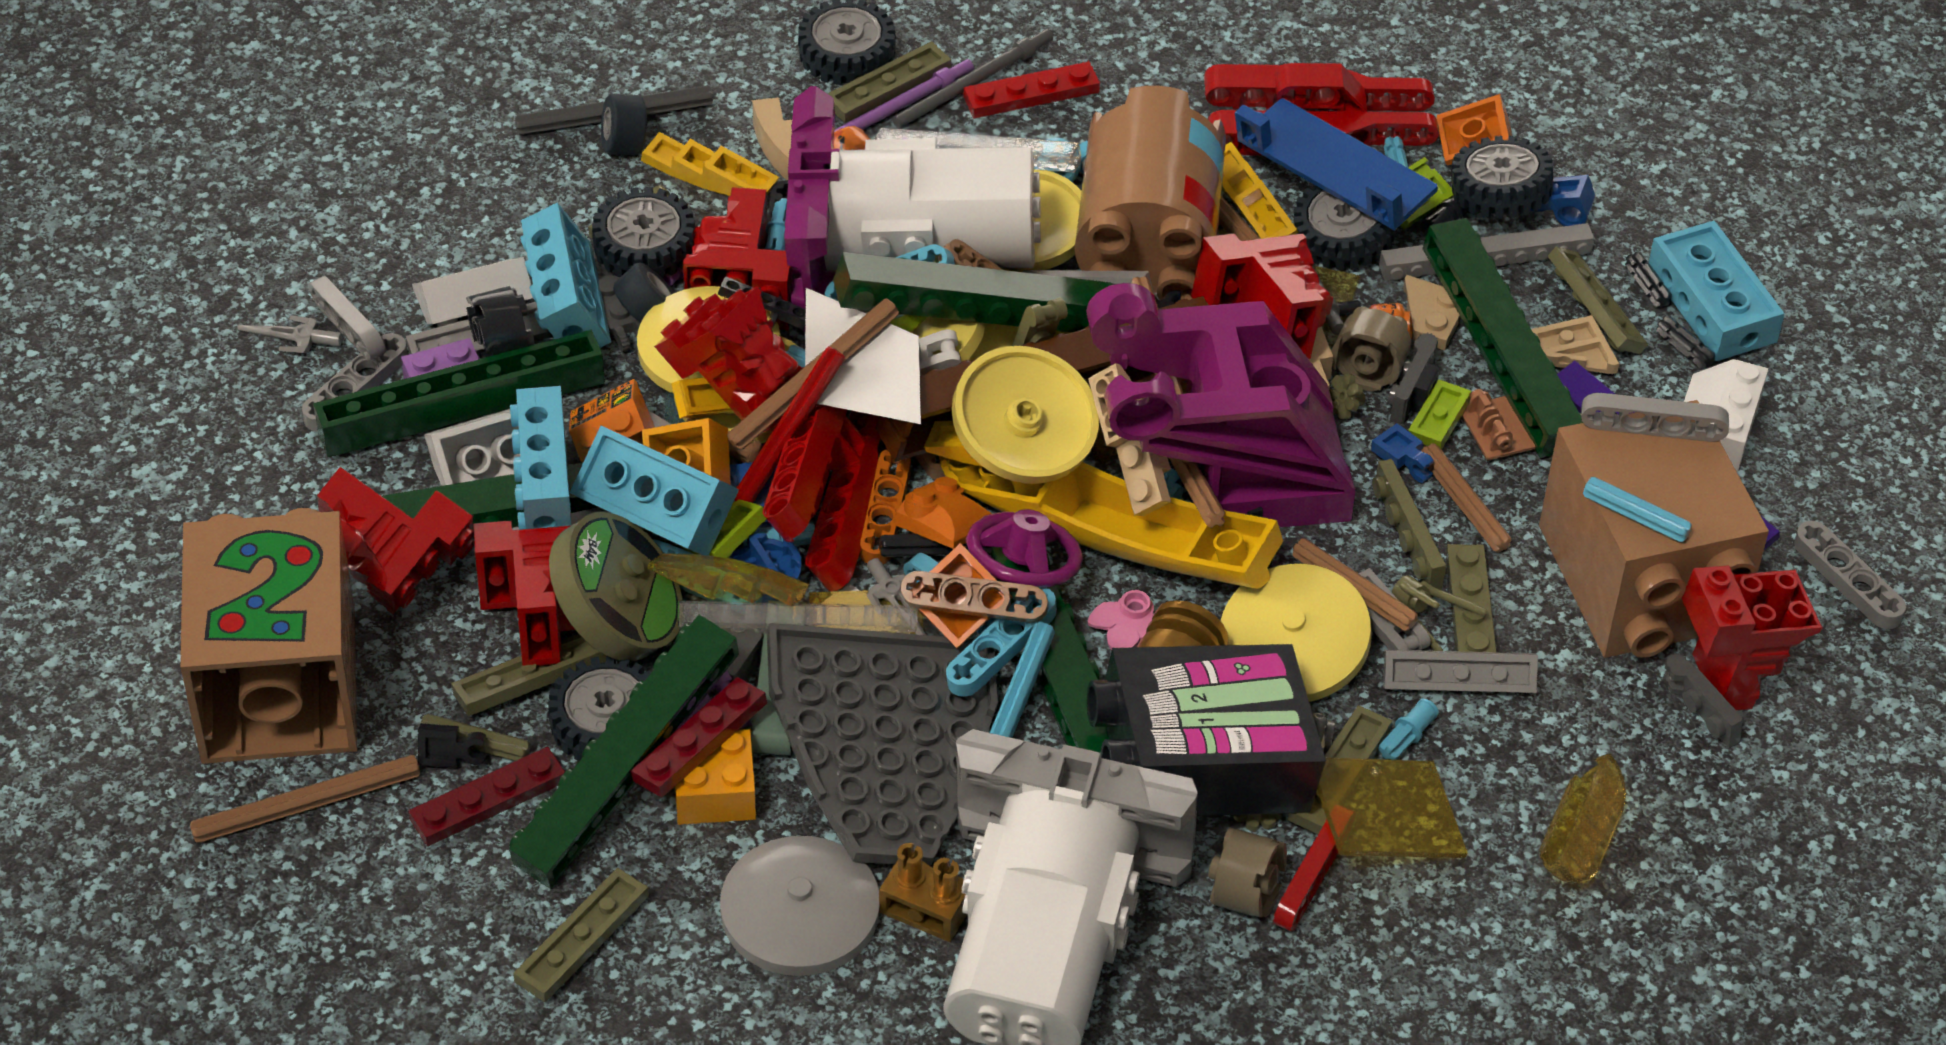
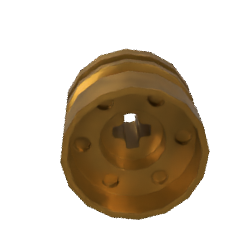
M1172 600L1161 604L1155 611L1152 621L1146 629V634L1141 638L1137 647L1228 645V634L1224 624L1204 607L1188 601Z

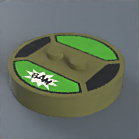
M595 512L586 515L557 536L552 545L549 559V571L553 590L561 609L571 625L591 646L611 658L620 661L629 659L630 662H635L652 655L676 637L683 618V601L680 587L666 556L651 537L640 527L622 516L608 512Z

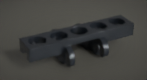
M725 276L718 295L728 299L739 289H742L745 293L753 287ZM762 291L761 296L764 308L771 311L772 329L779 319L804 330L806 326L805 308L781 299L782 296L775 297Z

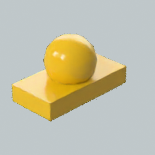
M704 377L683 379L671 383L679 419L689 417L703 418L707 415L734 412Z

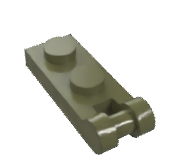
M1062 298L1049 300L1045 306L1035 304L1026 307L1012 346H1023L1029 342L1038 343L1053 338L1060 320L1065 319L1068 314L1065 301Z

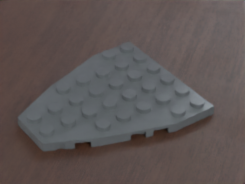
M769 623L767 629V655L770 698L811 794L853 862L896 864L898 848L905 843L914 844L913 851L916 846L921 847L923 850L922 861L931 867L958 816L957 738L972 729L988 732L998 704L996 674L976 693L970 696H957L948 688L946 679L947 666L975 639H968L959 649H956L942 636ZM985 648L980 651L979 655L985 659L994 658V648ZM970 673L966 676L967 679L971 678Z

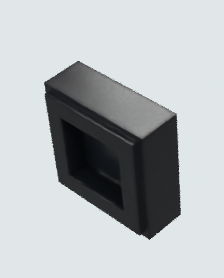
M1426 364L1414 388L1411 411L1419 413L1438 381L1440 371L1438 366Z

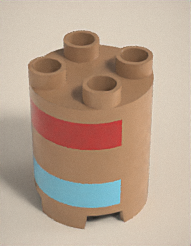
M1167 86L1130 88L1125 104L1108 111L1103 116L1101 113L1095 112L1089 126L1075 241L1077 263L1082 271H1149L1153 292L1157 293L1159 300L1165 299L1166 294L1175 290L1181 292V299H1193L1191 294L1203 237L1217 236L1226 145L1225 129L1221 119L1215 120L1212 124L1203 115L1189 108L1188 92Z

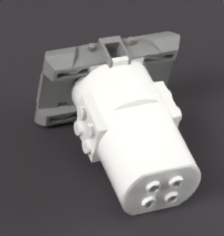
M974 729L957 738L958 825L962 838L975 841L972 858L976 860L974 871L967 870L963 881L962 894L966 895L962 912L968 914V927L943 1007L947 1020L959 1033L971 1041L987 1045L1081 1044L1103 963L1113 964L1117 949L1124 950L1129 932V926L1126 925L1129 915L1133 916L1135 913L1139 892H1136L1139 879L1178 887L1191 877L1198 794L1192 778L1100 758V752L1064 744L1062 749Z

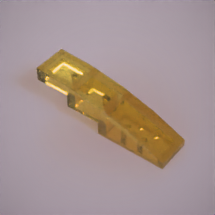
M663 553L650 561L647 569L713 601L728 591L752 604L767 594L793 606L804 598L809 585L769 568L736 559L702 554Z

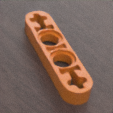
M888 449L881 452L878 457L860 543V557L867 564L874 558L880 559L882 564H886L891 559V557L881 556L879 547L878 550L873 549L875 537L897 535L899 527L895 525L896 511L905 499L911 474V457L894 462ZM894 463L898 464L896 475L890 474V468ZM884 488H892L898 493L892 497H885L879 491ZM879 515H886L892 521L887 524H878L873 521V518Z

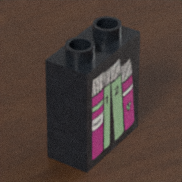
M1292 644L1112 648L1105 680H1091L1087 688L1086 703L1089 723L1091 727H1106L1109 739H1104L1102 743L1100 758L1192 778L1198 792L1197 816L1307 813L1311 811L1326 759Z

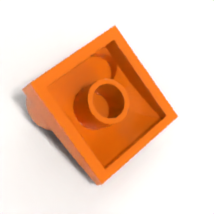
M1500 94L1436 115L1447 166L1452 165L1455 154L1460 153L1462 147L1466 146L1469 148V143L1473 141L1481 144V138L1488 137L1490 141H1494L1495 136H1502L1503 140H1508L1509 136H1513L1505 105Z
M939 477L934 482L916 488L905 495L904 501L896 511L895 525L954 549L960 543L962 545L966 543L970 527L975 522L991 513L972 499L964 496V488L958 486L955 479Z
M961 543L930 571L933 573L997 581ZM920 580L910 591L913 592L915 599L920 598L923 592L933 593L935 597L933 602H939L938 589L941 582H935L936 590L925 588L923 581ZM952 585L946 590L945 599L951 604H959L965 600L967 591L961 585ZM996 589L987 591L983 596V604L989 609H997L1004 602L1003 593ZM917 608L919 613L926 617L956 649H959L991 619L989 617Z

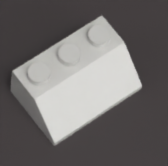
M524 257L512 258L412 284L427 324L437 323L438 327L457 323L459 317L467 315L466 308L471 307V304H468L466 300L467 296L510 286L516 289L518 295H523L524 300L533 298L530 292L531 283Z
M1732 359L1694 373L1684 402L1698 400L1700 404L1721 406L1729 413V433L1720 442L1735 470L1738 472L1769 368Z
M510 409L424 434L434 470L442 486L514 474L513 460L514 457H519L520 454H513L512 432L514 429H519V427H512Z

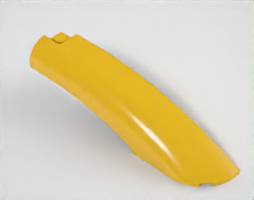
M939 456L944 475L955 479L957 485L964 488V493L1001 512H1017L1024 509L1038 511L1049 520L1065 528L1080 545L1139 564L1259 589L1271 578L1268 566L1283 542L1277 520L1224 510L1223 518L1225 523L1221 527L1216 524L1210 528L1205 524L1194 503L1170 497V503L1144 517L1134 515L1125 480L1084 462L1072 472L1071 476H1064L1058 480L1046 483L1029 484L1002 478L981 466Z

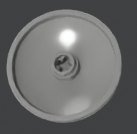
M814 836L783 837L755 847L741 857L732 867L721 890L720 911L722 926L733 947L744 958L760 968L792 976L820 974L846 964L855 958L870 942L879 921V889L876 879L865 862H853L843 845Z

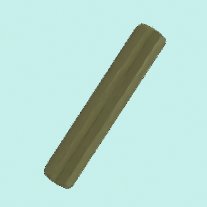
M425 714L420 724L459 726V736L466 737L472 732L486 734L484 745H471L473 750L514 761L528 756L530 753V742L521 738L431 714Z

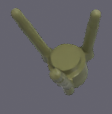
M1409 575L1399 579L1392 590V593L1400 602L1416 612L1424 611L1428 605L1434 609L1439 608V602L1432 599V595L1482 616L1488 613L1487 609L1437 589L1426 581L1420 583ZM1417 618V621L1427 631L1431 640L1430 646L1433 650L1443 651L1435 638Z

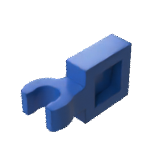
M1398 423L1372 440V452L1383 460L1392 459L1397 469L1405 464L1416 481L1423 483L1432 477L1433 473L1426 468L1432 465L1434 460L1430 455L1421 451L1423 442Z

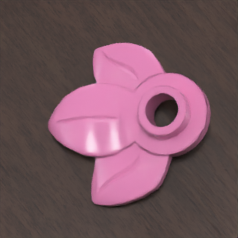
M1128 591L1123 594L1118 602H1103L1098 605L1088 618V626L1107 631V643L1111 650L1112 648L1136 647L1140 639L1146 634V629L1152 621L1154 615L1153 602L1143 591Z

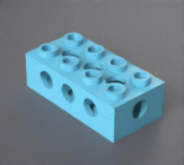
M558 202L521 220L524 235L520 239L528 255L525 266L532 277L533 285L530 286V292L537 303L538 310L534 314L539 326L543 330L548 329L553 339L592 329L600 348L611 343L591 242Z
M1715 220L1654 238L1649 264L1664 283L1663 285L1671 292L1672 302L1704 346H1707L1715 353V361L1778 342L1785 313Z
M561 386L516 389L517 404L510 405L512 427H519V429H514L512 432L513 454H520L519 457H514L513 460L515 482H522V484H516L515 488L517 510H524V512H518L519 530L571 526Z
M600 426L569 493L613 514L622 516L630 522L689 550L708 557L739 489L606 427Z

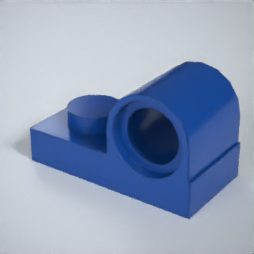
M1589 175L1554 177L1552 196L1549 197V201L1546 204L1541 203V208L1536 212L1553 210L1556 219L1563 226L1585 224L1595 200V192Z

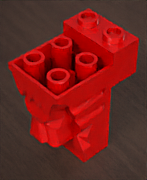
M732 187L731 196L728 197L727 216H706L702 219L701 226L695 227L692 254H687L683 261L684 290L702 286H721L726 276L753 288L758 286V288H761V291L775 297L782 296L781 299L791 303L793 272L792 266L787 265L786 251L764 249L767 240L765 230L768 223L766 189ZM778 319L779 329L789 331V324Z
M1235 234L1203 237L1191 297L1194 299L1203 296L1208 305L1264 301L1308 359H1311L1317 328H1320L1325 323L1326 315L1331 313L1334 300L1328 290L1319 285V277L1312 268L1314 262L1304 234L1240 241Z
M758 286L745 293L742 289H739L727 300L725 298L721 300L716 293L705 300H702L700 296L684 308L683 311L687 315L681 321L677 318L674 319L660 332L664 338L654 346L682 379L699 371L741 421L804 368L798 366V362L785 352L781 336L779 337L773 333V322L771 319L767 320L761 296L762 291ZM782 416L779 419H777L771 426H769L764 432L772 429L780 421Z
M339 467L317 495L320 512H340L350 574L357 581L367 585V592L393 615L399 607L405 609L411 603L417 593V590L414 588L422 578L428 580L434 574L440 564V561L437 560L439 557L449 565H452L457 557L461 560L464 559L475 544L474 540H472L474 537L473 516L437 490L414 519L342 467Z
M511 521L473 524L481 610L517 607L522 666L559 663L561 651L560 632L575 630V628L565 616L554 593L550 578L549 559L555 539L570 526L512 530Z
M1729 565L1694 568L1681 598L1699 638L1692 653L1697 667L1735 710L1752 709L1756 699H1759L1761 677L1780 674L1784 663L1790 657V648L1800 644L1806 638L1820 633L1822 630L1820 621L1796 570L1733 575Z

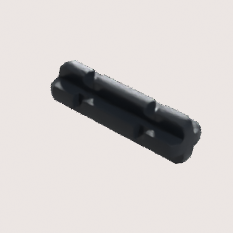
M1640 252L1629 254L1626 257L1625 266L1634 275V279L1645 294L1650 297V301L1659 309L1668 306L1671 303L1672 294L1663 285L1664 283L1651 265L1647 263L1646 258Z
M1666 316L1657 323V333L1665 340L1670 338L1668 342L1688 359L1694 358L1692 362L1700 369L1705 370L1713 364L1715 353L1707 346L1701 347L1703 343L1683 326L1678 328L1679 323L1671 316Z

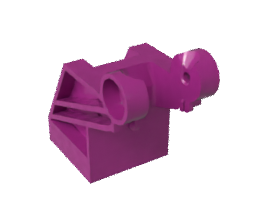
M1132 283L1108 286L1092 297L1086 309L1092 340L1099 350L1110 354L1111 365L1116 363L1120 364L1123 369L1131 366L1139 370L1158 373L1149 382H1132L1119 375L1107 386L1104 399L1110 427L1119 437L1140 441L1142 452H1151L1159 456L1196 462L1223 510L1247 514L1248 511L1261 506L1263 508V518L1277 520L1279 528L1351 521L1355 488L1350 469L1345 463L1333 416V403L1328 384L1264 301L1157 310L1154 295L1147 288ZM1125 323L1131 324V325L1119 327L1120 325L1125 324ZM1169 376L1187 379L1186 394H1176L1173 380Z

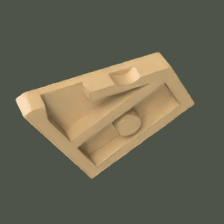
M1406 275L1403 289L1407 295V311H1411L1412 340L1416 341L1420 334L1432 333V335L1437 337V348L1446 350L1461 320V316L1443 286Z
M1592 315L1531 329L1539 337L1544 353L1553 362L1555 367L1565 368L1575 360L1587 371L1616 374L1618 372L1619 362Z

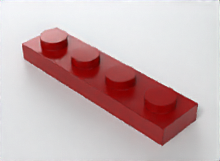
M1090 61L966 86L963 88V97L973 119L1100 93V82Z

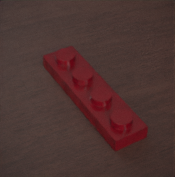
M736 677L631 770L633 781L659 797H664L768 703L766 693Z
M547 746L408 810L409 819L428 847L558 787L559 780L565 771Z

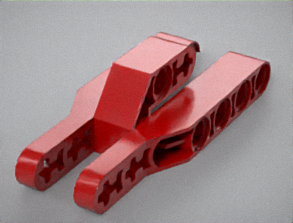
M1287 63L1283 65L1217 64L1209 67L1204 74L1205 97L1208 103L1213 106L1239 109L1241 106L1246 105L1247 107H1266V109H1269L1278 100L1283 98L1303 110H1306V108L1336 110L1307 112L1368 146L1385 145V139L1389 136L1392 138L1400 137L1404 146H1425L1434 143L1439 136L1437 119L1430 113L1367 112L1424 111L1429 109L1435 101L1434 88L1431 81L1424 78L1368 77L1348 70L1338 63ZM1218 110L1208 116V120L1212 124L1215 120L1221 119L1225 129L1226 144L1232 142L1241 155L1263 156L1238 141L1235 112L1237 110ZM1255 110V111H1256V112L1259 111V112H1261V113L1264 114L1267 110Z
M816 404L797 435L795 436L794 434L784 443L762 514L786 542H794L793 538L800 535L807 528L810 519L816 514L830 470H833L805 559V564L828 591L832 592L841 589L851 580L861 550L860 543L878 464L877 447L880 435L876 430L879 416L851 411L850 418L848 419L846 417L847 409Z

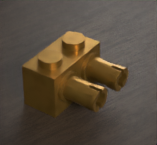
M905 843L898 848V860L879 889L880 913L947 942H951L967 914L962 912L966 894H962L964 879L958 876L959 865L952 861L949 866V859L941 858L934 863L932 868L922 861L923 850L921 847L916 846L913 851L914 844Z

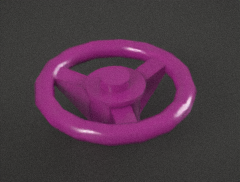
M1035 510L1004 511L986 515L970 527L966 537L968 550L992 576L1009 583L1032 585L1039 588L1064 584L1079 572L1083 562L1078 541L1065 528ZM1057 540L1067 551L1068 560L1066 565L1059 570L1049 572L1046 544ZM982 546L1002 547L1003 554L1009 560L1028 566L1030 572L1009 568L992 559Z

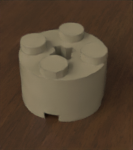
M1367 307L1356 308L1354 313L1346 319L1331 350L1333 355L1332 366L1335 370L1337 367L1343 375L1346 373L1354 375L1356 377L1355 383L1362 385L1364 391L1381 390L1382 386L1389 383L1390 385L1393 384L1411 348V339L1407 330L1408 324L1406 320L1382 310L1369 309Z
M1231 827L1228 828L1223 841L1221 857L1214 856L1209 868V879L1215 880L1210 896V904L1254 917H1267L1277 901L1282 886L1277 883L1279 871L1285 872L1286 844Z

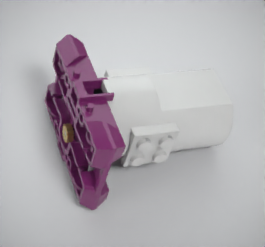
M817 86L809 87L794 98L784 237L787 265L793 267L792 271L795 274V278H792L791 287L792 304L806 309V288L825 295L827 286L833 281L842 252L895 258L932 244L943 247L954 239H959L1000 268H1033L1035 264V243H1040V222H1035V218H1041L1040 197H1035V193H1040L1039 172H1034V157L1031 147L936 148L935 138L873 139L866 140L865 150L833 149L835 130L834 98ZM935 254V261L933 262H939L938 255Z

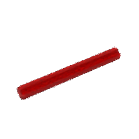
M829 346L824 350L737 487L739 491L735 497V502L738 499L750 503L755 501L778 465L784 443L794 434L795 436L797 435L845 360V356L841 352Z

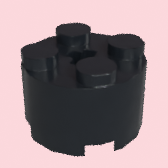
M506 286L466 297L468 304H471V307H467L466 310L474 342L478 341L479 345L482 344L485 350L484 353H480V359L535 345L533 334L530 329L525 328L523 316L528 315L526 302L523 295L517 294L515 288Z

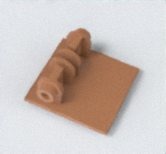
M1476 389L1470 394L1471 399L1462 418L1487 461L1535 449V444L1516 416L1506 396L1491 399L1489 393L1482 389Z

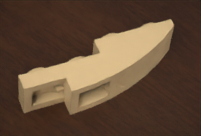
M1115 363L1088 378L1106 446L1116 447L1134 515L1144 517L1171 502L1163 474L1171 470L1167 457L1151 452H1142L1140 441L1119 437L1111 429L1104 399L1106 388L1119 375L1131 381L1122 366Z

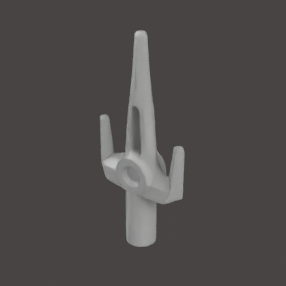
M291 315L290 320L305 323L297 327L237 326V329L241 331L297 342V346H280L279 351L306 353L310 351L313 343L339 347L342 343L341 332L317 330V321L314 318Z
M874 558L870 560L867 568L878 584L872 586L866 596L878 614L884 612L878 598H883L893 605L917 635H926L910 605L905 602L901 593V583L906 575L902 574L891 577L880 559ZM897 600H901L908 613L903 610Z

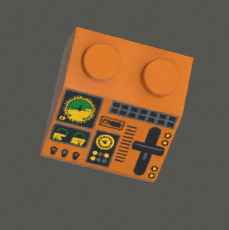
M635 379L571 411L569 433L582 463L600 426L606 427L640 444H643L642 429L655 427Z

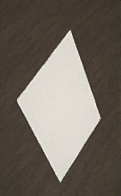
M806 288L805 366L867 313L857 309L841 308L839 301ZM889 323L841 364L817 404L921 424L919 336Z

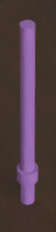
M966 59L951 68L944 67L933 73L931 79L835 129L834 132L846 126H856L864 130L974 71L973 63Z

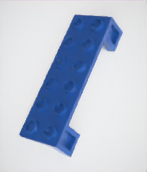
M1286 99L1278 100L1264 114L1259 111L1256 112L1246 105L1241 106L1235 112L1237 137L1240 143L1393 230L1398 228L1438 191L1436 183Z

